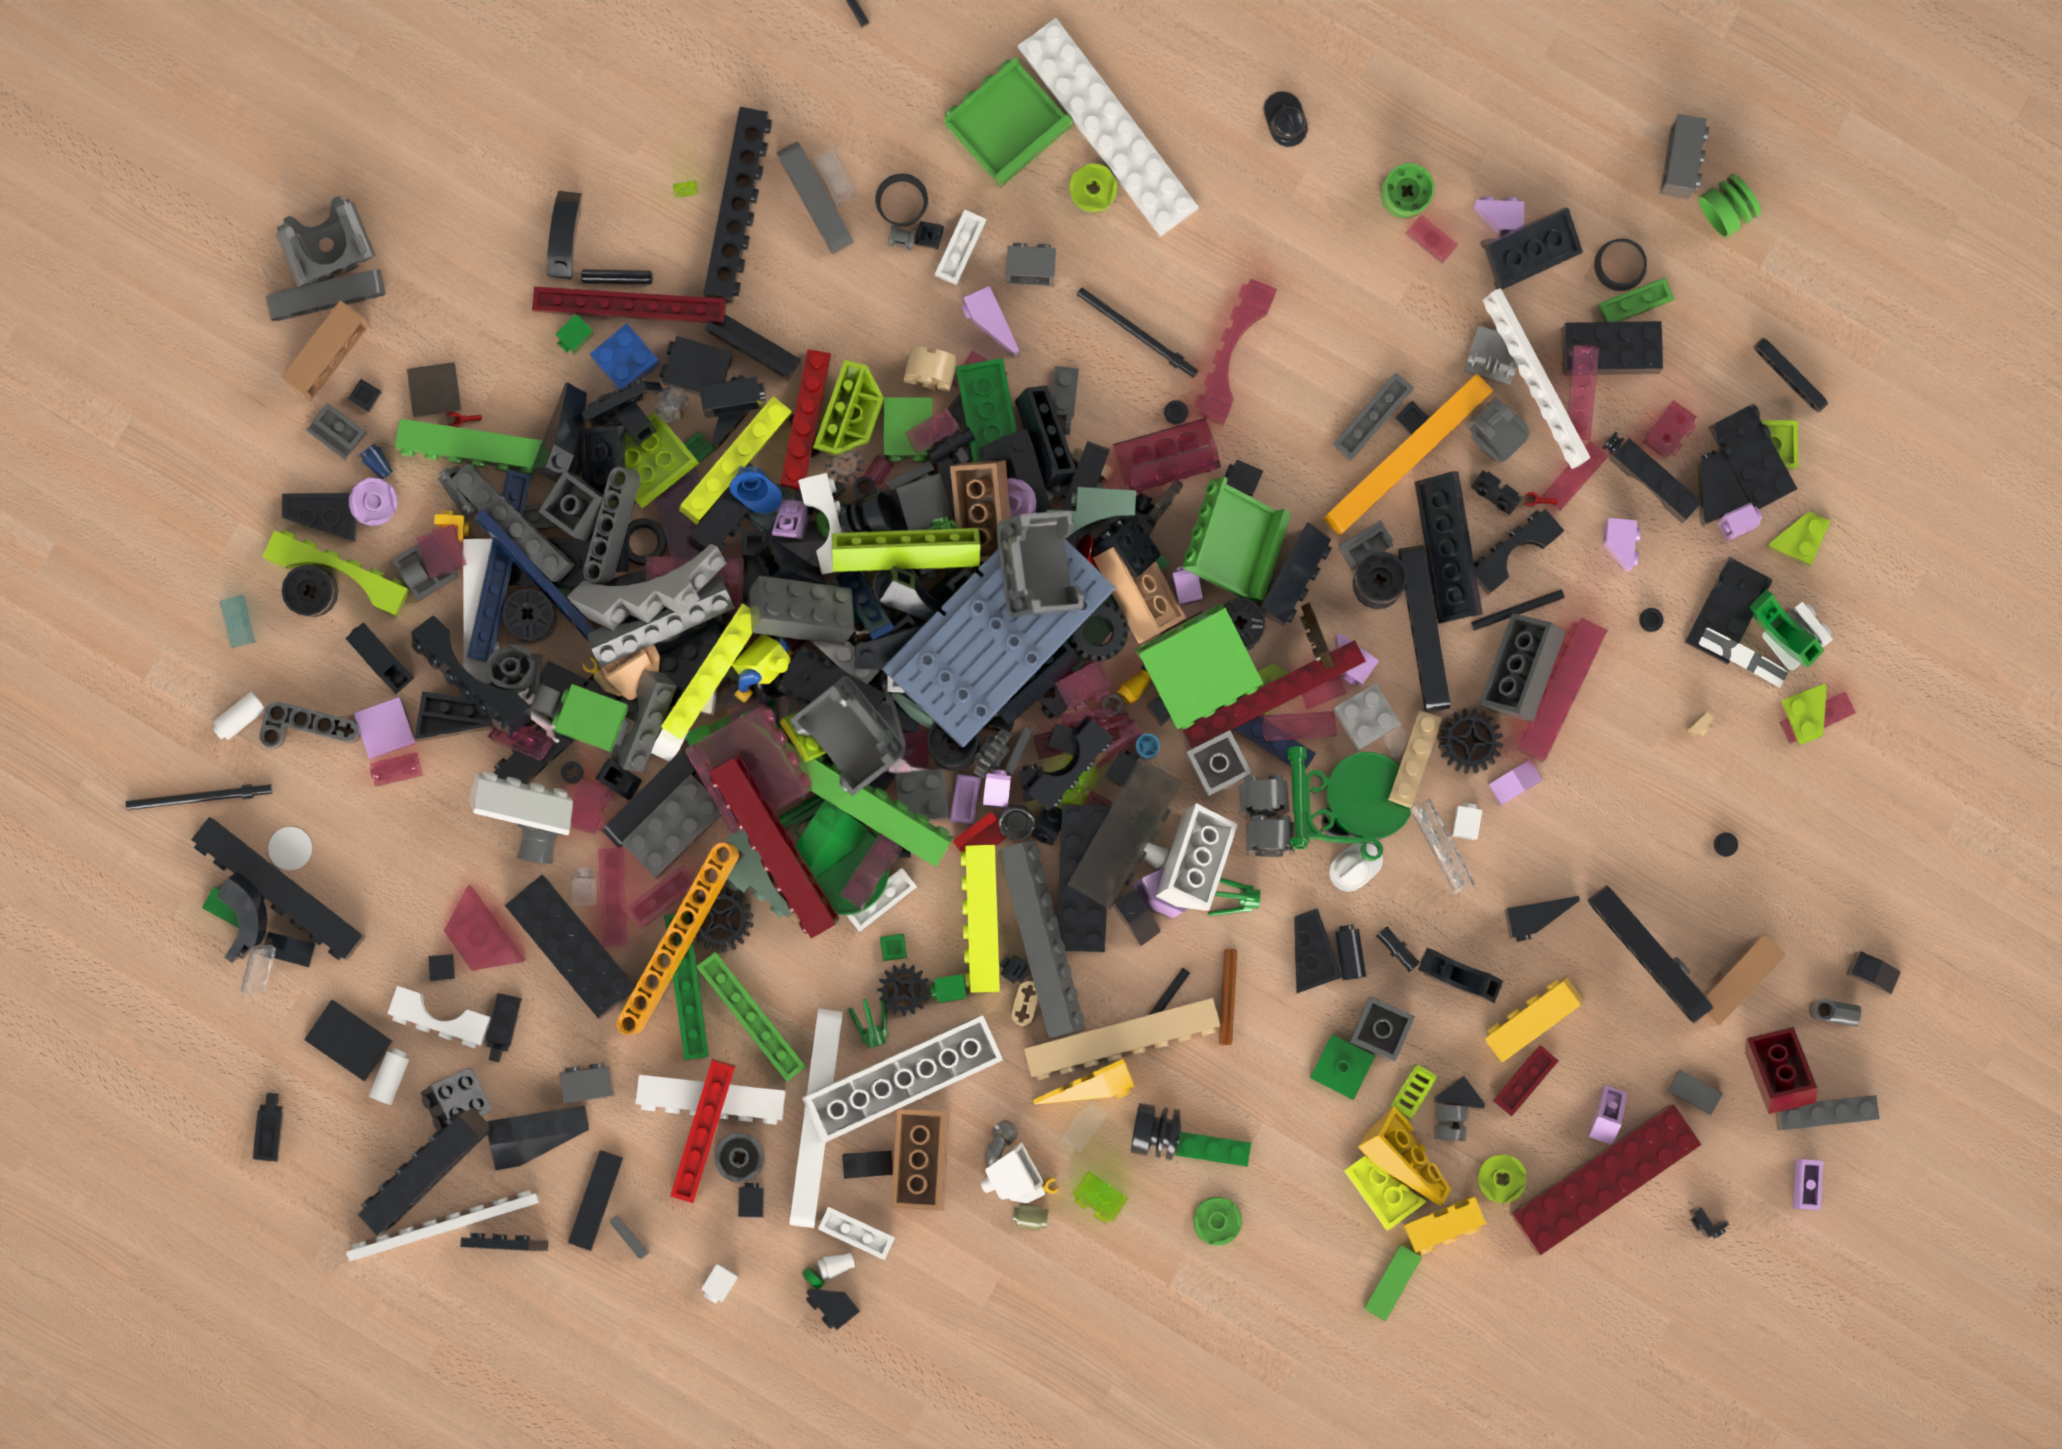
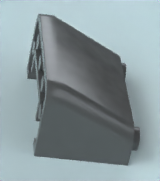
M1071 511L1020 514L999 522L997 527L998 545L1006 605L1011 617H1027L1084 608L1083 592L1077 586H1070L1064 538L1069 537L1074 529Z
M847 676L841 677L790 719L795 731L805 736L812 734L842 771L839 775V784L851 796L895 764L906 751L899 737L857 685Z

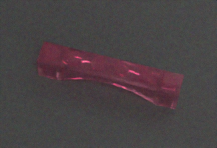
M1251 278L1248 285L1243 283L1238 296L1242 298L1239 307L1234 306L1230 319L1234 320L1231 329H1225L1221 339L1225 344L1222 351H1216L1212 362L1216 364L1213 373L1208 372L1203 384L1207 386L1205 395L1200 394L1195 405V408L1199 409L1197 416L1224 426L1234 400L1228 376L1232 351L1244 332L1255 322L1267 316L1277 291L1276 288Z

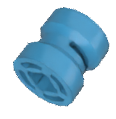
M1152 734L1141 735L1135 744L1137 755L1144 760L1154 758L1160 749L1158 738Z

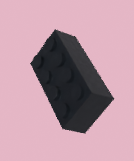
M1662 321L1565 323L1562 327L1563 375L1659 374L1663 370Z

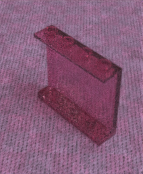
M764 704L685 749L686 754L733 835L741 831L735 821L736 816L732 809L729 810L725 806L721 791L712 785L709 778L711 776L709 772L714 766L739 753L774 811L812 790L810 776L801 770L799 757L795 751L789 749L785 733L777 728L773 712L770 708H766Z

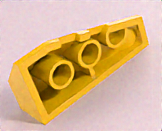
M1122 1059L1033 1099V1102L1036 1105L1106 1098L1115 1095L1120 1099L1131 1094L1130 1088L1134 1087V1084Z
M1393 1106L1366 1132L1358 1147L1375 1165L1441 1206L1444 1204L1451 1188L1437 1165L1430 1163L1424 1153L1427 1150L1424 1144L1421 1143L1419 1145L1412 1134L1414 1128L1411 1123Z

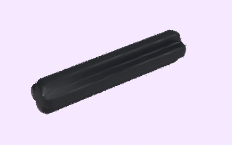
M583 269L581 272V281L583 283L652 284L653 280L652 271Z

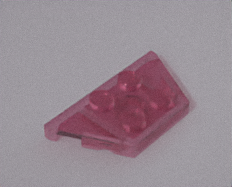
M468 885L444 929V933L470 969L476 971L526 961L472 885Z

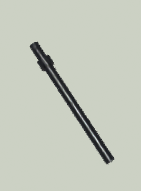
M1083 287L1080 288L1077 296L1166 358L1175 369L1180 368L1192 378L1197 375L1199 370L1186 362L1184 356L1178 352H1172Z
M247 784L241 785V788L126 801V810L240 797L243 800L253 799L257 795L272 794L273 789L271 784L259 786Z

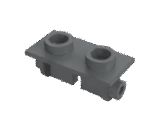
M456 465L452 469L444 470L438 480L461 513L468 517L478 508L450 481L461 470Z

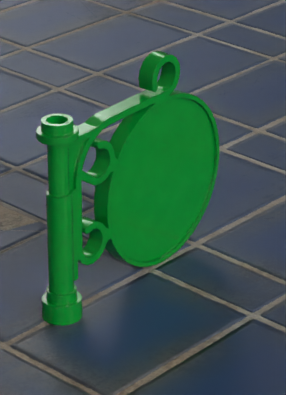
M1295 746L1287 749V759L1290 760L1292 772L1295 837L1290 839V844L1293 845V849H1306L1310 839L1326 842L1363 844L1360 847V853L1365 860L1372 862L1379 859L1383 854V845L1378 840L1390 837L1406 824L1413 810V805L1409 808L1388 800L1400 765L1383 754L1359 752L1344 758L1335 766L1327 778L1319 770H1312L1306 775V766H1303L1304 760L1307 759V749L1305 747ZM1311 776H1317L1321 780L1320 787H1312L1310 789ZM1326 787L1325 799L1328 810L1319 809L1311 815L1310 792L1319 793ZM1318 815H1324L1328 819V826L1322 827L1319 831L1314 826L1312 819ZM1335 821L1341 829L1354 837L1328 836L1321 832L1328 831ZM1366 844L1374 845L1377 848V855H1369L1366 851Z
M816 794L778 818L784 828L795 824L794 832L800 839L802 835L798 832L799 826L814 817L825 799ZM871 828L878 839L869 832H866L852 852L845 855L836 864L816 877L818 884L837 915L846 916L861 913L880 899L889 879V861L885 850L897 852L902 846L898 844L894 848L888 847L878 831Z

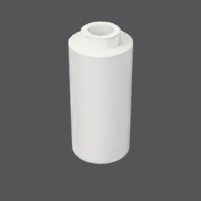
M250 691L213 721L215 726L212 729L221 740L224 737L229 740L262 714L266 708L257 696Z
M395 1048L392 1049V1052L386 1051L368 1097L392 1105L410 1060L405 1058L407 1053Z

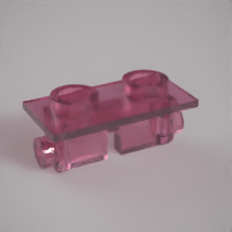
M418 752L370 763V773L372 779H374L375 787L423 776Z

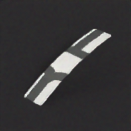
M1706 628L1699 642V645L1742 666L1779 688L1782 686L1788 673L1786 669L1710 628Z

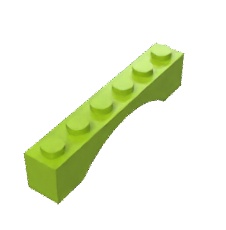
M282 529L280 533L274 530L262 556L265 560L286 569L303 565H315L341 571L360 584L375 608L399 617L410 593L405 588V582L396 578L389 581L383 578L384 573L371 568L370 571H366L361 568V563L349 558L346 562L339 559L340 554L330 549H326L323 552L316 549L318 545L314 542L304 539L302 543L294 539L296 535Z

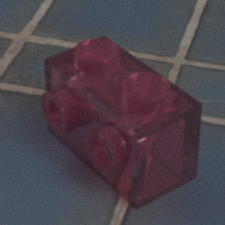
M1673 400L1642 443L1665 459L1670 454L1675 456L1683 445L1679 441L1684 434L1689 437L1697 426L1693 423L1697 416Z

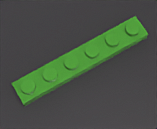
M716 952L696 966L786 1082L806 1068Z

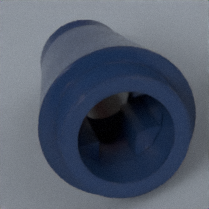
M375 443L359 454L363 459L361 462L382 480L393 472L381 447H377Z

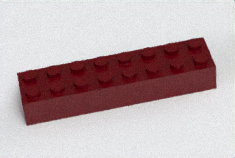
M1670 1104L1516 1209L1510 1216L1536 1254L1542 1255L1702 1144L1676 1106Z

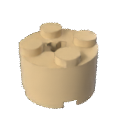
M913 346L909 353L903 381L909 384H922V389L928 391H936V388L950 391L957 365L956 356L938 349L929 351L928 347Z

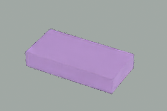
M957 773L950 822L974 825L981 777Z

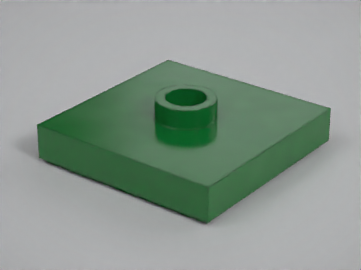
M1331 1034L1310 1079L1354 1100L1375 1056Z

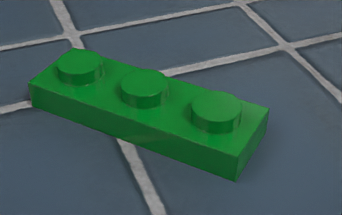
M1181 1132L1175 1156L1248 1167L1251 1143Z

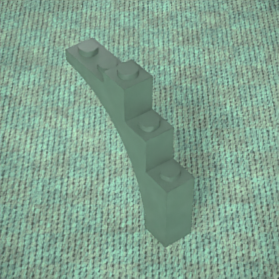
M1077 487V492H1072L1071 507H1076L1075 511H1071L1074 521V529L1071 534L1095 521L1112 517L1134 516L1136 491ZM1046 510V513L1063 512V510Z
M762 760L751 772L764 796L769 800L773 789L784 774ZM737 825L726 840L734 844L738 848L739 854H743V857L733 867L727 878L729 882L726 885L733 891L738 893L742 891L744 894L752 887L754 890L751 893L761 902L766 899L771 903L770 910L781 918L785 915L789 918L792 912L789 910L786 901L779 895L772 884L768 872L763 868L761 856L749 845V837L745 830H741Z

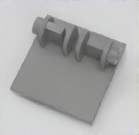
M1478 325L1464 371L1473 374L1478 373L1479 376L1511 385L1517 364L1509 354L1507 345L1498 331Z

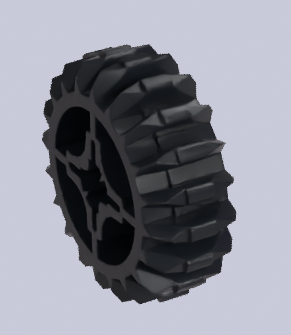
M1467 709L1462 710L1463 717H1460L1458 712H1454L1453 717L1455 721L1449 717L1445 720L1450 727L1444 725L1440 727V730L1445 732L1446 735H1438L1437 739L1445 741V743L1438 745V749L1446 748V752L1441 754V757L1445 758L1449 755L1451 759L1447 762V765L1450 766L1455 761L1457 763L1455 771H1459L1461 766H1464V774H1468L1470 767H1472L1474 774H1477L1479 772L1478 765L1485 771L1488 769L1486 761L1494 765L1495 760L1491 756L1499 757L1501 755L1495 748L1503 747V743L1496 742V739L1502 738L1503 734L1494 733L1500 726L1496 724L1491 727L1490 723L1493 722L1494 718L1490 717L1485 721V711H1482L1479 717L1476 716L1477 709H1472L1471 716L1468 715ZM1469 722L1466 734L1452 735L1457 725ZM1476 723L1486 730L1489 740L1477 734ZM1471 734L1478 743H1474L1469 749L1468 743L1465 744L1463 739H1467ZM1451 742L1463 748L1464 759L1454 752ZM1475 748H1489L1483 758L1472 761Z
M724 887L723 894L719 892L716 900H727L732 902V904L721 911L712 906L709 910L711 915L710 924L704 931L701 926L697 932L700 936L696 939V942L699 944L705 939L704 949L706 950L710 947V944H714L713 952L718 951L719 945H722L724 953L727 952L728 944H730L733 950L737 949L734 941L738 940L743 945L745 942L740 936L744 934L749 937L750 933L745 930V927L752 928L754 925L751 922H746V919L754 917L753 913H745L746 910L751 908V905L746 904L742 906L741 904L746 898L741 896L736 900L735 898L738 895L736 891H733L731 896H729L728 887ZM698 895V900L703 903L705 901L704 898ZM739 909L741 923L736 931L730 924V918ZM712 911L720 916L727 914V919L725 920L730 928L728 929L722 924L715 925L714 921L717 920ZM688 912V916L694 917L691 912ZM718 929H724L731 935V937L723 940H716L709 936Z

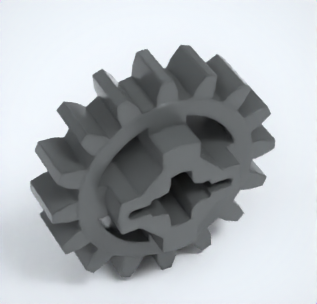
M1002 728L995 738L991 736L987 738L975 757L980 760L974 770L975 774L984 778L991 768L993 770L999 768L1010 751L1006 744L1012 736L1011 733Z

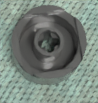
M1282 775L1268 776V779L1259 780L1257 776L1245 777L1244 782L1239 785L1242 816H1245L1246 812L1250 813V817L1258 815L1266 817L1278 816L1279 810H1283L1284 814L1289 812L1287 781L1283 780Z
M1252 816V821L1246 823V853L1251 855V851H1256V856L1282 857L1285 851H1289V855L1295 854V849L1290 844V839L1295 837L1294 822H1291V817L1277 816L1276 820H1266V816Z
M734 1133L726 1136L720 1141L715 1151L717 1170L724 1178L733 1182L752 1180L761 1172L765 1163V1153L761 1143L755 1137L745 1133ZM737 1151L746 1154L743 1164L740 1162L735 1163L733 1160L736 1158L735 1153Z

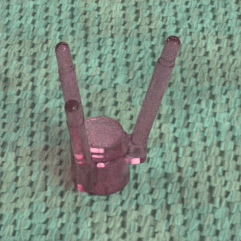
M1124 717L1119 721L1100 725L1104 730L1118 726L1121 728L1117 730L1120 739L1111 744L1104 753L1113 751L1096 764L1097 769L1142 735L1134 719L1127 721Z

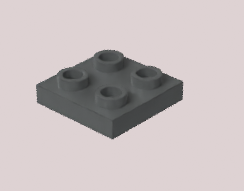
M434 535L392 559L418 602L460 577Z

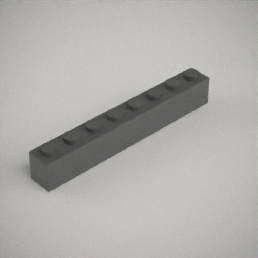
M1035 840L1022 842L1000 849V858L1048 1037L1050 1039L1084 1030V1016L1078 1003V993L1074 988L1071 967L1067 962L1065 945L1059 932V922L1055 917L1052 906L1053 900L1048 891L1046 874L1041 865L1040 851L1036 846Z

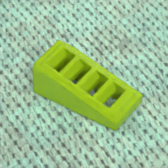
M1415 1064L1392 1102L1391 1107L1395 1106L1399 1112L1412 1119L1437 1076ZM1419 1074L1428 1080L1425 1084L1415 1078V1075ZM1413 1082L1423 1088L1422 1092L1409 1086L1410 1083ZM1406 1090L1417 1096V1100L1415 1101L1404 1094ZM1403 1099L1413 1105L1412 1109L1410 1110L1400 1104L1399 1101Z

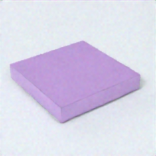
M400 697L353 713L370 760L416 744Z

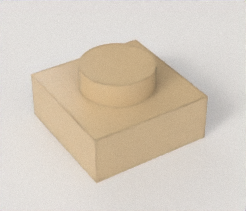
M1707 711L1687 731L1693 737L1698 734L1701 736L1705 735L1713 727L1710 722L1714 717Z

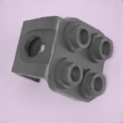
M1496 397L1488 402L1487 406L1465 425L1472 432L1473 441L1491 459L1497 462L1507 460L1526 442L1529 436L1527 425Z

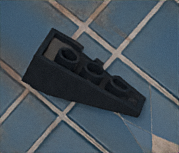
M568 382L563 387L532 466V470L556 483L564 471L579 476L581 471L580 429H584L585 420L581 412L586 410L587 393Z
M1027 429L1003 436L979 448L983 462L1006 460L1007 479L1022 480L1031 487L1036 497V513H1046V510H1052Z
M586 1106L487 1121L493 1128L488 1134V1139L496 1170L522 1166L589 1130Z

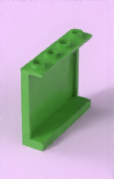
M1017 57L1012 61L1010 59L1004 61L998 69L1000 71L994 76L988 75L980 83L982 86L976 92L974 90L968 92L962 100L964 102L958 107L952 106L944 114L946 116L944 118V125L1000 188L1073 126V120L1068 114L1064 115L1018 63Z
M1226 477L1211 479L1206 487L1204 502L1199 508V517L1196 526L1192 530V539L1189 548L1185 552V561L1182 568L1239 598H1246L1254 602L1264 601L1292 512L1286 509L1274 510L1227 485Z
M1221 603L1135 649L1172 719L1173 725L1177 729H1186L1195 723L1194 720L1202 716L1203 718L1211 716L1216 712L1215 709L1222 705L1229 706L1235 703L1237 697L1243 694H1252L1259 689L1258 686L1263 684L1226 608Z

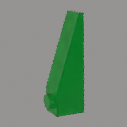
M825 800L795 846L816 879L817 876L852 852L868 829L842 809Z

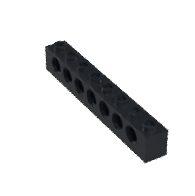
M739 107L705 282V297L725 298L727 302L732 303L734 296L739 297L741 283L737 282L739 273H743L745 267V259H742L743 249L748 250L750 236L746 235L748 226L752 227L754 221V212H751L752 203H757L759 189H755L757 180H761L763 174V166H760L761 156L766 157L768 143L764 142L766 133L770 134L772 128V120L769 119L767 111ZM754 130L759 133L758 138L755 140H748L746 138V134L749 131ZM745 154H752L754 156V160L748 164L743 163L741 158ZM741 177H747L750 182L747 186L740 187L737 185V180ZM737 200H742L746 203L745 207L741 210H735L732 205ZM733 223H737L741 226L740 231L734 234L730 233L728 227ZM729 246L736 249L735 255L732 257L725 256L723 254L725 248ZM723 270H729L732 276L728 280H721L719 273Z

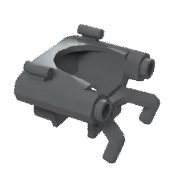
M340 196L331 200L329 217L318 226L307 227L294 217L288 216L283 219L285 224L277 227L278 232L276 236L297 287L309 285L315 282L317 278L319 282L327 281L337 276L335 270L340 269L341 273L349 272L358 268L359 263L368 261L376 256L354 202H350L349 199L342 200ZM323 238L332 239L334 247L331 251L323 252L320 249L319 243Z

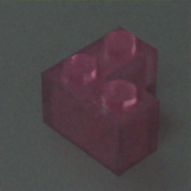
M1098 660L1055 683V687L1068 711L1074 709L1075 712L1088 706L1087 701L1095 700L1097 703L1108 697L1112 687Z

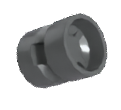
M1436 1105L1435 1118L1439 1120V1123L1435 1125L1434 1139L1466 1141L1467 1128L1463 1125V1122L1467 1121L1468 1107ZM1449 1122H1453L1452 1129H1450Z

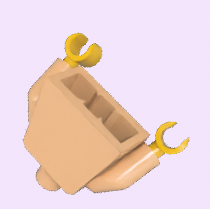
M653 644L600 667L601 670L597 668V659L591 656L590 659L594 662L595 667L588 668L583 663V668L586 672L594 674L593 678L606 693L618 697L624 695L628 700H633L637 697L636 689L643 671L659 672L660 655Z

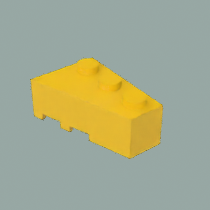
M1470 1196L1403 1224L1413 1251H1420L1421 1255L1435 1250L1434 1245L1443 1242L1444 1245L1458 1240L1456 1237L1458 1235L1466 1233V1236L1480 1231L1479 1227L1486 1225V1221L1476 1198Z

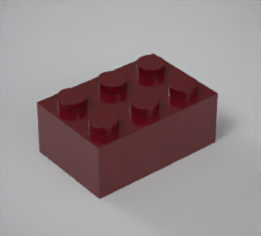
M1794 1027L1747 1038L1745 1054L1768 1114L1816 1103L1818 1087Z

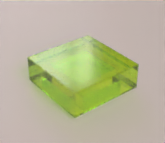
M697 181L673 184L676 198L699 194Z

